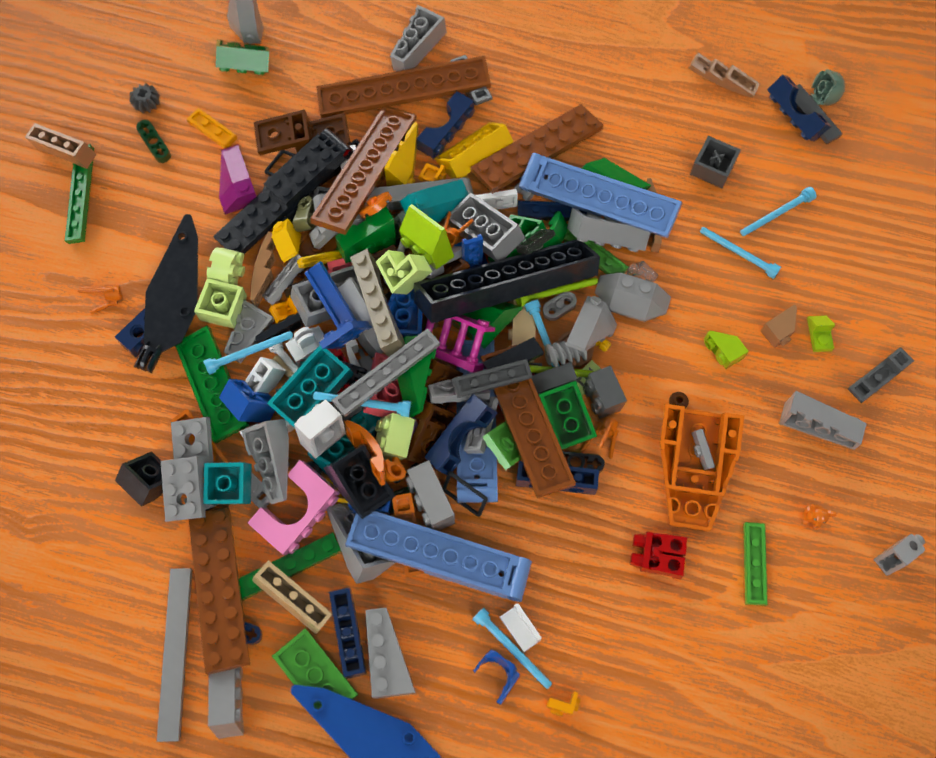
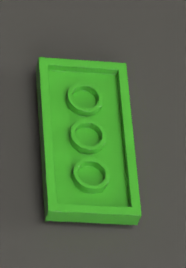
M306 628L272 656L294 685L325 688L352 700L358 696L357 692L343 677L342 673ZM316 702L313 705L315 709H320L322 707L321 703Z

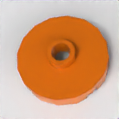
M384 192L370 198L360 210V217L366 218V214L372 216L386 207L387 200L389 202L392 201L391 194Z

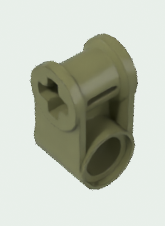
M310 196L302 198L298 204L295 217L293 218V226L297 232L313 230L316 225L310 222V218L315 212L313 199Z

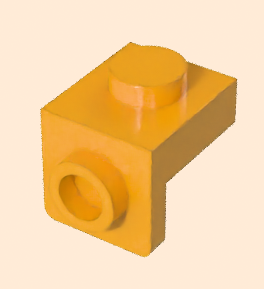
M426 163L418 178L422 182L445 180L447 173L444 165L438 168Z
M290 296L287 301L271 305L269 308L272 317L278 324L289 315L298 313Z
M578 692L572 693L570 703L549 698L546 708L551 709L550 713L558 716H563V713L572 715L574 711H578L581 699L577 698Z

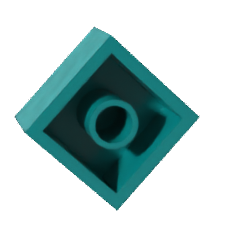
M244 462L204 463L203 504H251L252 464Z

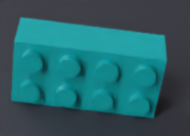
M319 345L267 404L295 428L294 424L301 416H305L312 411L315 405L323 402L313 398L315 391L337 394L354 373L328 349H322Z

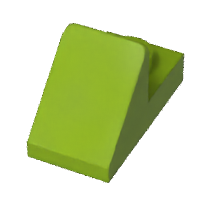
M826 315L808 316L807 322L813 352L832 351L834 344L831 330L835 327V323Z

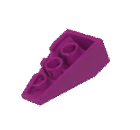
M238 145L221 150L219 199L224 214L243 209L256 197Z

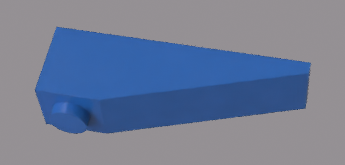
M414 289L407 295L392 293L388 305L403 338L405 336H418L422 333V311L414 303Z

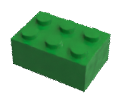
M576 381L539 394V398L562 450L597 437Z

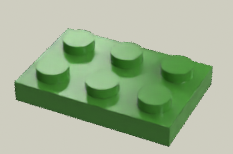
M506 421L482 437L487 447L492 450L499 464L505 470L521 460Z

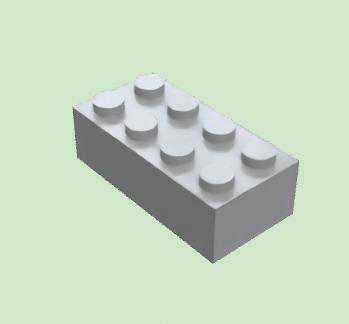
M472 193L466 196L451 211L449 220L451 228L458 230L470 219L474 220L460 236L469 240L481 234L483 237V253L494 261L505 259L525 239L517 223Z
M353 266L329 273L337 288L351 277L360 287ZM309 280L292 285L290 297L305 327L331 319Z

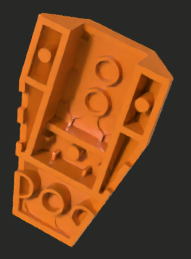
M665 404L660 449L669 524L671 526L711 531L720 508V503L726 493L727 485L734 472L735 464L740 456L745 415L726 412L718 414L685 409V406ZM699 429L704 431L715 464L713 468L703 470L700 458H697L694 452V446L696 445L692 432Z

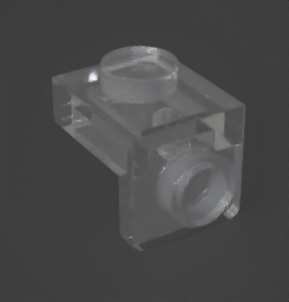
M644 261L631 264L627 270V275L653 283L658 277V274Z

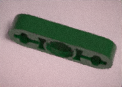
M148 120L138 122L136 129L156 161L159 163L167 162L171 154L151 122ZM146 127V128L148 129L149 133L146 134V132H145V130H144L143 128ZM151 139H158L157 143L149 144ZM158 149H161L164 155L161 156Z

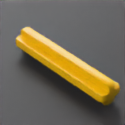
M336 250L301 257L297 260L299 268L302 269L312 267L319 261L326 264L330 261L342 259V256Z

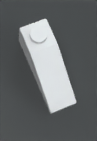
M260 357L245 382L254 392L269 393L277 386L286 370L275 360Z

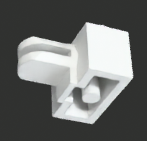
M319 325L315 328L303 327L295 332L294 337L285 343L298 367L308 359L320 345L319 342L324 339V333Z

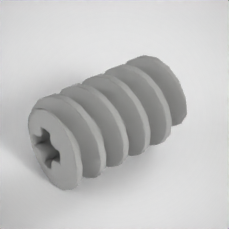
M565 341L545 345V358L548 365L553 363L554 367H558V361L563 365L566 359L568 363H573V358L578 363L580 362V356L583 361H587V351L582 352L569 347Z

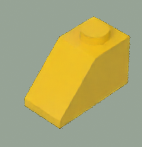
M289 219L277 222L273 226L272 239L281 260L286 262L299 254L301 233L294 229Z

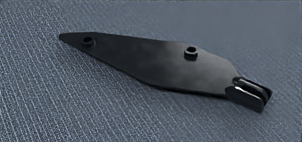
M186 214L182 218L146 290L144 346L134 364V368L148 371L149 373H153L164 351L182 343L195 316L194 310L198 302V235L190 214Z

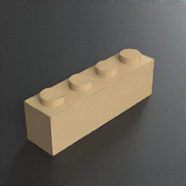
M515 299L509 301V303L517 305ZM525 306L510 321L512 329L508 331V340H512V346L519 345L533 337L535 338L536 324L533 316L526 311Z
M269 560L252 580V582L315 634L319 632L332 616L329 610Z

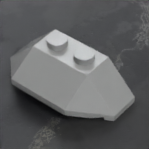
M624 273L600 275L595 294L602 301L606 302L611 312L642 322L666 315L671 296L657 283Z

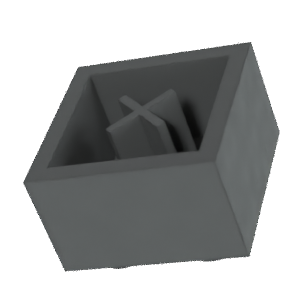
M708 136L693 164L690 175L723 188L741 149Z
M611 365L588 375L583 390L586 397H590L593 413L597 414L599 419L621 411L627 399Z

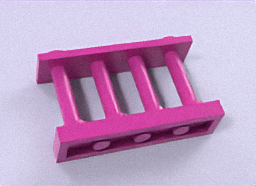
M465 315L445 319L439 338L440 346L436 348L435 357L472 373L482 371L484 366L478 362L479 359L477 358L485 332H495V327L490 326L488 321L482 319L477 321ZM454 319L461 322L455 347L449 350L447 349L446 342ZM427 320L425 330L428 328L432 333L434 323ZM468 326L476 328L477 332L470 356L466 357L462 355L463 352L461 350Z

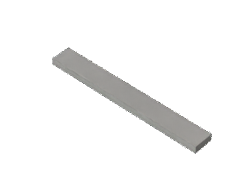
M191 568L170 569L157 742H180L192 583Z

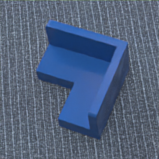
M229 379L219 397L238 421L262 423L270 421L275 412L267 404L272 396L269 393L254 392L244 380Z

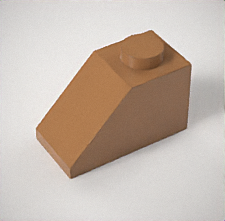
M796 305L791 306L765 323L761 329L762 334L774 348L780 344L784 346L792 340L790 337L795 331Z

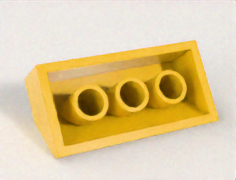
M489 122L437 156L435 160L440 166H445V171L450 178H467L471 172V166L514 143L506 124Z

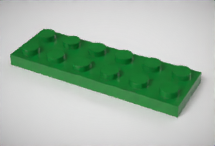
M205 326L185 337L182 343L176 345V349L203 417H210L212 441L219 443L250 426L249 422L238 421L219 398L228 380L231 379L226 365L220 366L216 373L211 375L207 372L204 360L222 358L211 328Z

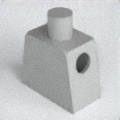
M910 534L893 544L873 560L885 575L888 576L907 566L925 551L923 547L925 540L919 534Z

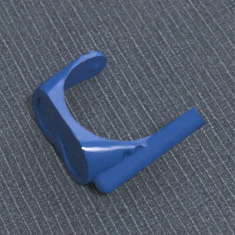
M490 650L479 661L473 672L476 673L479 667L487 662H495L504 668L507 674V683L497 700V703L501 705L520 677V674L516 671L517 668L512 662L503 658L498 652Z

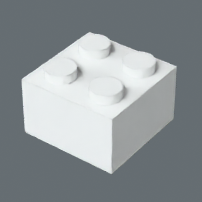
M326 399L322 403L315 405L312 411L305 416H301L294 424L300 444L315 459L346 434L342 415Z

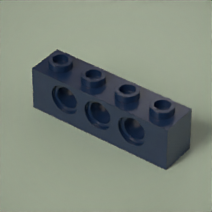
M145 308L115 336L116 340L135 358L140 354L144 346Z
M519 461L516 486L532 488L522 461ZM569 466L576 484L560 491L595 495L598 489L599 470Z
M350 587L331 591L329 596L343 677L349 679L367 675L352 591Z

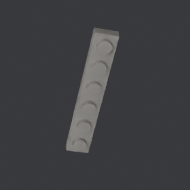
M427 328L333 398V404L344 417L348 416L438 348L440 342Z

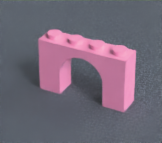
M301 460L289 472L288 477L307 496L308 508L304 517L295 524L287 525L270 510L260 507L248 522L252 528L282 555L293 554L299 548V542L311 534L313 525L324 518L327 508L329 506L332 507L339 499L338 495L340 492L309 464Z

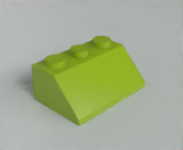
M411 204L407 209L399 230L402 237L400 239L401 243L405 248H410L414 255L424 256L428 264L437 270L455 257L446 230Z

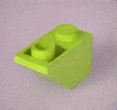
M709 331L704 338L706 347L712 350L717 362L723 365L725 369L744 359L749 352L741 340L734 335Z

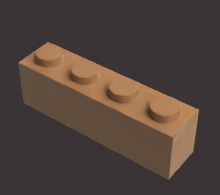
M36 123L33 124L25 136L37 149L86 169L97 155L85 142Z

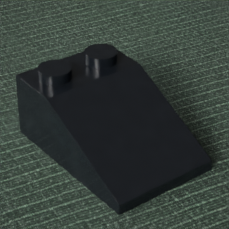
M364 444L353 448L324 467L333 485L361 519L396 497L387 481L385 485L381 486L372 473L370 461L372 456Z

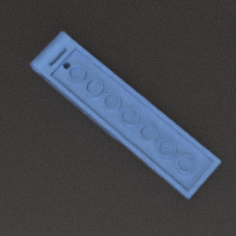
M532 153L518 186L532 194L665 238L669 237L683 204L682 201L537 153Z
M464 340L461 350L463 352L462 355L470 356L473 340ZM494 340L485 349L480 346L477 356L478 362L482 363L481 356L494 352ZM456 366V370L464 373L463 375L472 373ZM493 389L489 390L490 397H495ZM466 401L457 402V414ZM496 416L494 417L491 430L496 428ZM467 433L459 447L461 461L457 465V476L485 495L488 499L487 503L498 502L497 458L487 445L483 454L466 453L464 447L468 437ZM457 481V503L483 502L481 497Z
M376 511L363 519L356 513L345 547L422 570L425 574L516 602H522L532 561L527 558Z

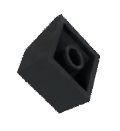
M153 452L123 463L115 479L141 507L156 500L163 493L161 460Z

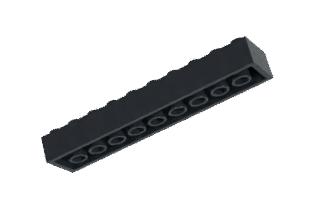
M577 239L414 283V303L431 323L440 322L462 314L598 276L600 256L586 243Z

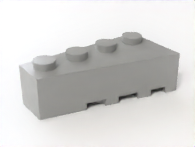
M417 5L416 12L411 16L408 27L404 29L402 38L398 40L390 55L394 71L414 69L447 33L444 17Z

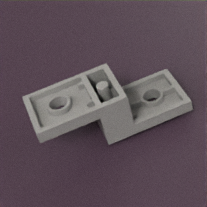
M210 417L171 422L174 459L161 461L165 522L206 517L205 504H203L204 463H214ZM191 434L195 436V442L192 445L189 443ZM183 494L187 496L186 504H182L181 502V496Z

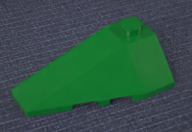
M405 336L403 338L405 345L417 336ZM436 349L397 378L402 400L411 401L409 418H413L423 411L428 390L425 387L428 376H431L432 370L429 369L431 359H435Z

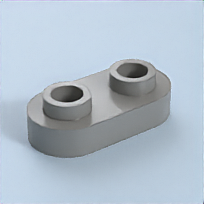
M568 291L559 294L545 303L542 311L544 318L549 321H555L573 310L577 302L576 296ZM568 301L570 304L566 305L564 302Z

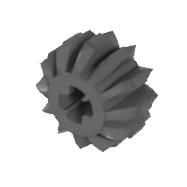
M145 83L142 86L139 84L138 88L133 87V92H129L130 103L137 112L141 111L144 114L146 111L151 113V109L157 110L156 105L160 104V95L153 85L149 86Z

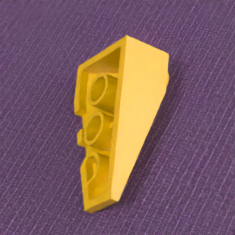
M416 122L413 123L406 133L405 142L401 141L399 143L398 151H393L384 168L387 186L415 183L416 139L419 134L418 123Z

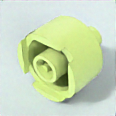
M216 247L209 261H212V265L207 267V278L238 285L239 277H243L245 273V267L242 266L244 253Z

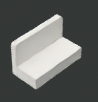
M518 603L500 616L501 621L523 653L541 641L542 637Z

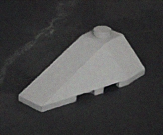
M230 0L227 13L230 28L244 43L261 44L264 27L257 1Z
M351 277L340 285L338 290L356 320L368 321L372 328L359 334L360 336L357 339L367 354L373 358L376 352L382 354L383 351L380 348L361 288Z
M588 296L566 342L567 346L585 352L594 347L596 342L604 341L606 336H613L617 323L606 302L596 296Z
M285 419L265 421L242 430L246 451L249 456H253L256 463L254 468L256 472H260L263 478L262 486L270 503L276 504L287 500L289 436Z
M346 503L336 504L327 508V513L346 566L356 584L375 579L396 563L345 547L356 514L352 513Z

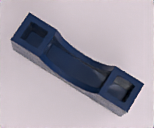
M782 74L767 89L771 100L779 103L781 112L789 115L791 124L796 128L799 127L802 131L800 134L805 140L816 141L831 128V125L820 113L813 112L803 115L799 112L796 106V95L799 88L789 76Z
M456 91L447 102V113L450 116V120L438 128L426 127L416 139L417 149L432 159L440 155L445 145L453 140L455 133L463 128L465 121L473 116L475 112L474 101Z
M472 394L439 439L430 448L425 458L438 471L446 475L448 472H453L461 461L459 447L463 437L472 429H486L498 412L484 400Z

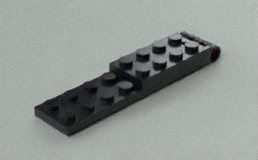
M324 129L320 135L317 134L264 183L266 188L213 237L224 248L245 254L277 222L281 221L292 211L302 198L308 196L345 160L349 159L353 154V149L330 129Z

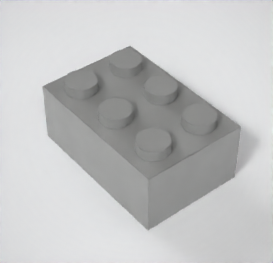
M430 461L408 469V477L405 478L410 493H415V504L419 512L423 510L422 516L425 526L440 531L455 524V514Z

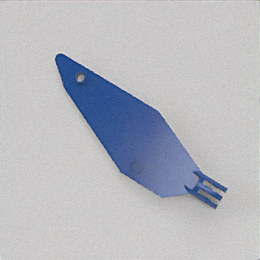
M294 685L291 688V694L349 758H441L418 731L405 721L325 688ZM316 702L321 703L322 707L320 709H315L313 705Z

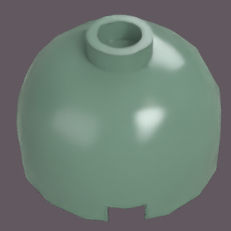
M829 69L819 72L812 83L811 88H814V94L811 93V97L818 105L835 104L845 93V80L843 76Z

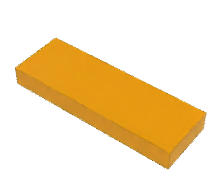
M197 108L187 118L189 124L224 149L228 148L237 139L235 133L200 108Z

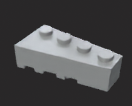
M573 207L567 229L578 241L588 242L590 240L601 246H604L605 243L611 244V247L617 249L627 247L628 250L638 252V250L645 251L650 232L606 217L603 219L602 216L592 213L583 214L579 209Z
M795 391L785 402L779 421L780 425L853 450L862 444L867 424L859 418L852 417L798 391Z
M387 608L365 610L372 698L378 699L416 694Z
M242 667L209 675L208 727L218 739L244 735L243 691L241 687Z

